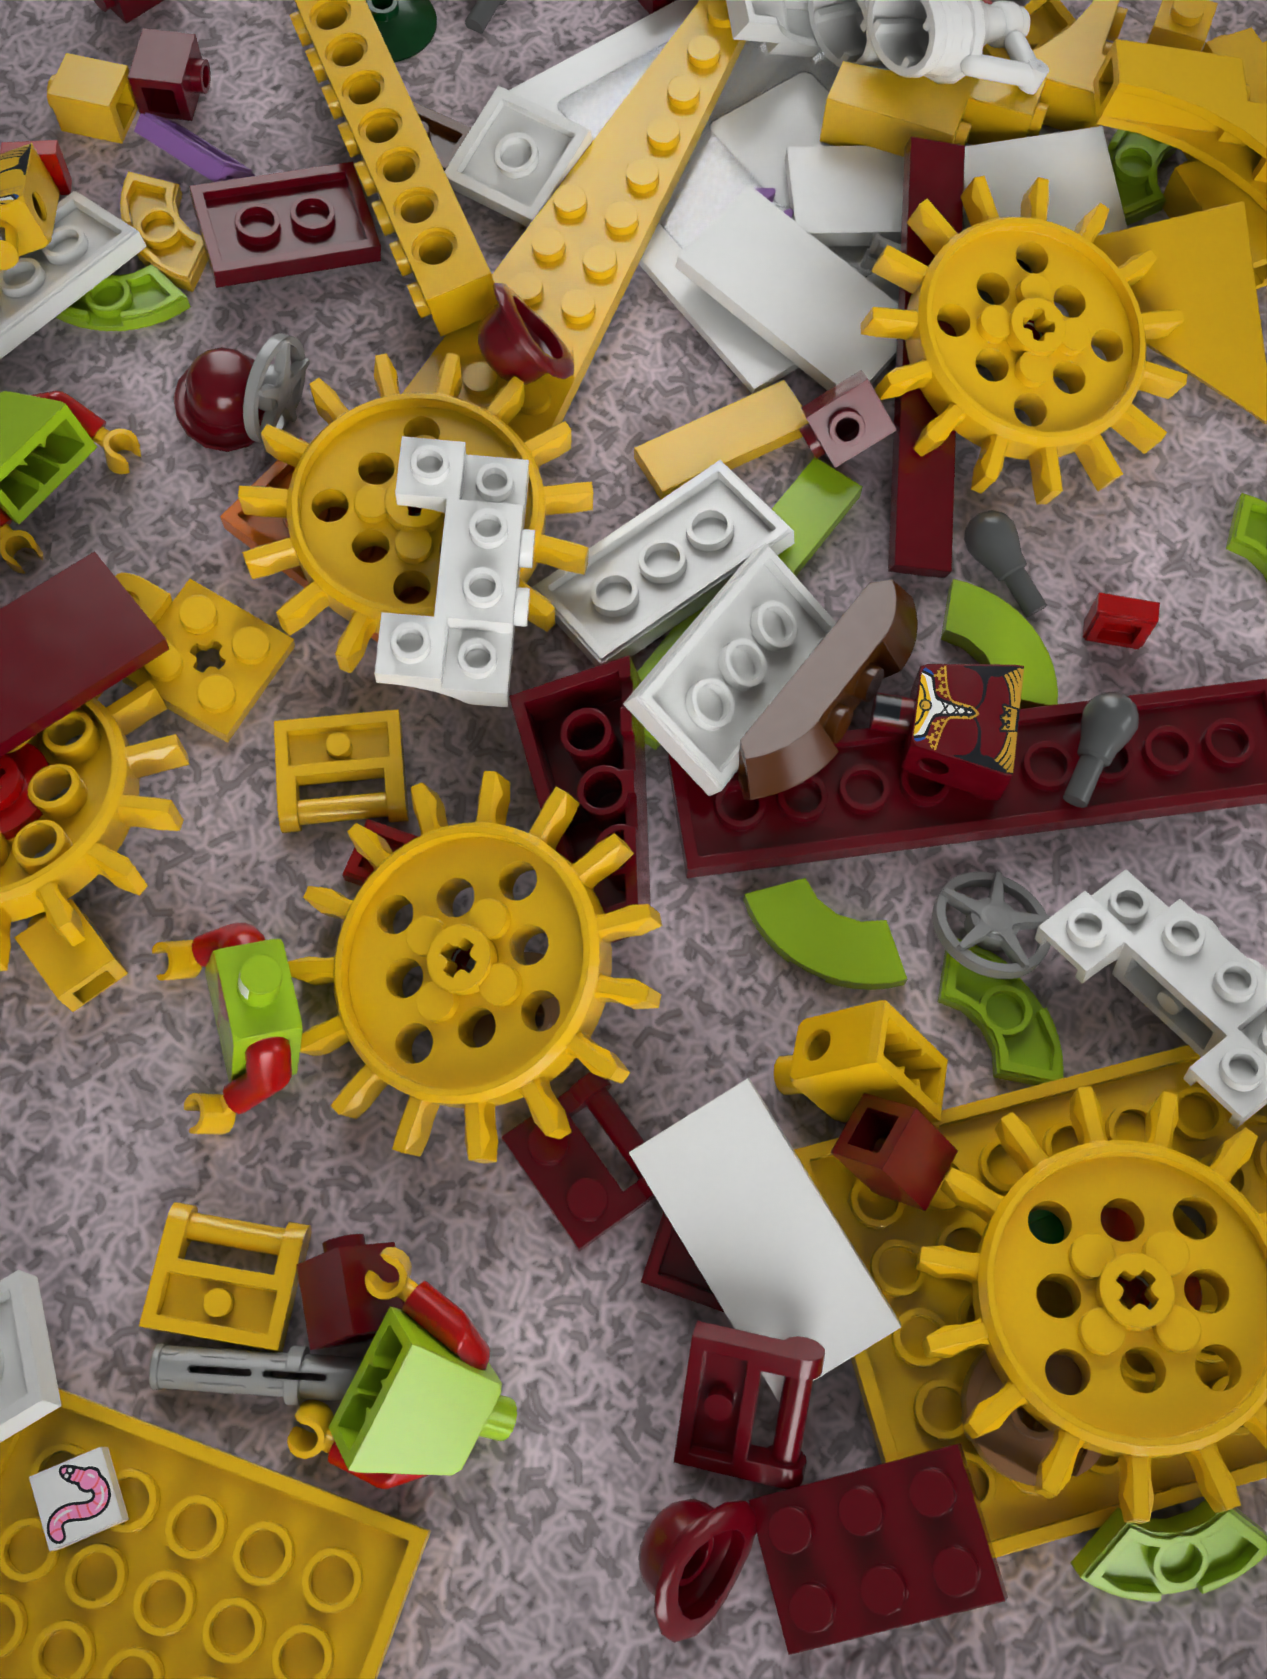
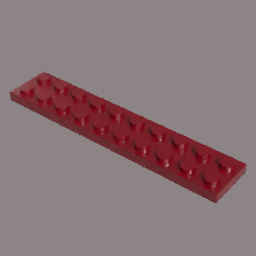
M1267 678L1127 696L1136 704L1139 714L1138 729L1130 741L1115 755L1111 764L1103 768L1089 803L1085 808L1069 804L1063 799V795L1080 758L1077 750L1080 743L1081 718L1083 710L1089 701L1020 709L1013 777L999 801L987 799L906 772L901 767L905 735L875 731L869 728L846 731L842 739L834 743L839 752L824 768L809 779L780 793L754 800L743 799L738 782L739 769L722 791L708 796L668 753V769L686 878L1267 803Z

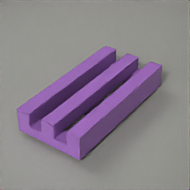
M147 112L140 114L134 132L211 181L218 182L255 176L252 173L253 170L177 122Z

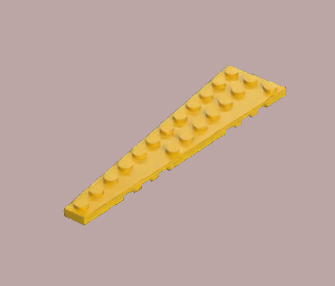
M726 0L698 1L492 274L494 283L506 284L554 330L565 343L574 359V374L570 377L561 379L553 377L548 373L538 380L524 385L525 402L519 413L508 423V426L523 442L548 428L562 423L746 43L745 40H733ZM484 319L446 334L402 394H434L438 384V371L446 354H457L460 360L463 385L458 398L486 409L499 390L508 381L502 379L492 370L480 352L478 330ZM420 435V436L415 437V438L436 439V438H434V437H432V436H429V435ZM374 471L368 474L364 481L374 485L383 484L393 475L386 471Z

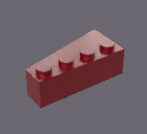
M630 655L509 696L540 809H542L555 787L564 790L580 803L572 822L562 835L555 850L573 864L588 853L596 844L615 833L627 843L634 853L618 870L604 878L593 888L604 914L629 905L649 904L651 906L644 726L623 705L641 683ZM622 938V939H619V940H615V941H613V942H611V943H614V942H617V941H620V940H623V939H626V938Z

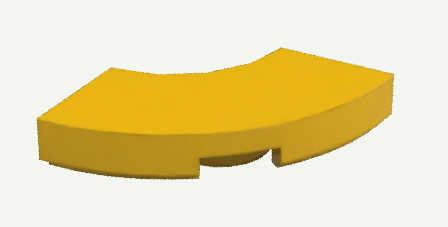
M128 171L121 191L120 211L122 221L138 230L147 246L137 254L138 258L146 267L152 264L158 268L176 287L194 292L208 262L201 235L193 232L180 218L179 208L183 195L180 185Z

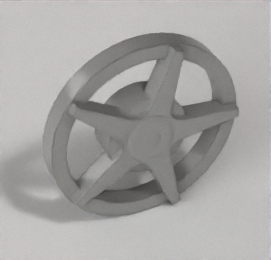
M284 333L273 335L263 345L251 368L244 395L243 419L246 432L253 441L264 444L261 432L266 424L285 430L289 421L295 422L297 419L296 408L302 397L306 369L310 364V359L305 358L303 345L294 336ZM275 357V364H271L273 358ZM258 408L265 411L261 426L259 424Z
M996 871L995 874L989 872H969L956 876L945 884L935 900L932 920L939 941L956 961L980 975L996 979H1013L1029 974L1039 966L1051 946L1048 941L1043 945L1038 943L1035 954L1027 959L1016 935L1019 930L1035 928L1037 930L1038 926L1049 919L1050 916L1046 914L1040 902L1027 889L1017 882L1004 877L1001 872ZM968 887L990 888L988 898L978 901L957 891ZM1004 892L1016 898L1028 913L1016 912L1010 905L1005 903ZM947 903L966 915L964 928L967 935L961 942L955 937L948 924L946 916ZM977 945L989 951L1003 950L1013 963L992 962L977 956L968 949Z

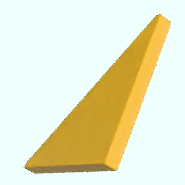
M1241 201L1096 236L1093 244L1102 250L1117 267L1123 265L1131 256L1150 249L1157 257V260L1136 284L1130 286L1141 313L1158 310H1182L1184 321L1166 337L1147 339L1146 346L1159 355L1164 356L1218 394L1240 406L1262 423L1267 424V364L1245 202ZM1024 262V265H1025L1026 267H1028L1029 269H1031V268L1028 266V264H1026V263Z

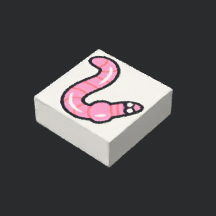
M101 1446L29 1477L49 1551H57L129 1520L108 1447Z

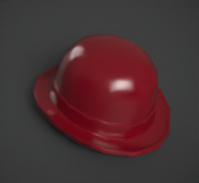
M494 283L493 289L498 303L484 318L478 330L480 352L492 370L506 381L515 376L524 381V385L534 382L548 373L553 377L566 379L573 375L574 359L565 343L554 330L506 284Z
M224 347L210 349L197 356L179 378L173 397L177 420L186 434L203 447L229 452L249 447L256 442L248 436L243 419L245 389L255 361L254 359L247 357L236 349ZM258 408L259 424L261 426L265 411Z
M696 1499L674 1502L656 1516L645 1532L638 1556L641 1578L647 1589L655 1596L654 1614L659 1631L675 1643L697 1636L713 1620L739 1577L756 1535L755 1509L746 1501L725 1502L716 1508Z

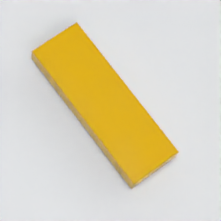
M782 380L635 447L634 459L661 500L719 460L732 470L803 437L799 428L807 424L808 421L801 409L803 406L785 380Z

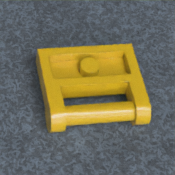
M399 709L274 721L277 811L282 833L301 832L302 825L388 817L390 823L409 821L402 720ZM385 778V792L300 800L299 786Z
M174 1202L165 1222L139 1327L283 1352L299 1284L296 1265L306 1260L312 1234L311 1225L289 1222L286 1228L201 1214L198 1213L196 1205ZM191 1241L277 1255L278 1259L274 1275L185 1260L187 1248Z

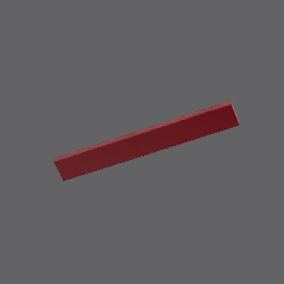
M911 136L904 151L901 252L928 266L935 255L911 229L907 221L918 205L928 198L958 234L962 232L963 203L961 195L964 192L965 146ZM899 287L898 309L907 310L912 293ZM937 320L943 332L957 337L954 328L949 323ZM897 339L896 367L909 365L906 342L903 339ZM920 388L895 397L894 426L897 431L893 432L888 572L946 578L952 572L956 431L952 430L948 438L939 447L922 457L913 449L922 430L929 422L939 416L926 400Z

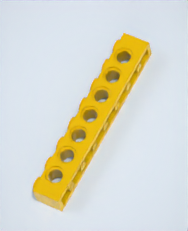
M294 0L298 11L289 14L302 47L310 44L314 46L305 50V53L318 83L328 80L330 83L321 87V90L334 120L345 117L346 121L338 124L337 127L350 157L361 154L363 160L354 163V166L367 197L376 193L380 197L379 200L372 202L371 205L383 234L387 236L395 232L398 240L389 243V247L402 277L411 273L415 277L416 281L406 286L420 319L431 315L440 337L484 319L498 303L494 294V280L366 0Z

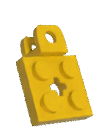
M118 573L115 577L166 638L169 646L168 651L122 679V682L135 689L150 680L170 711L228 743L295 648L294 639L190 578L172 601L170 593L148 580L131 573ZM209 649L219 650V658L224 663L220 669L209 666L204 673L196 670L198 661L195 655L198 652Z

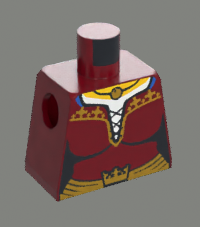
M926 664L920 666L911 689L910 698L876 692L869 729L905 735L901 767L906 772L987 799L999 801L1013 777L1024 666L1000 664Z

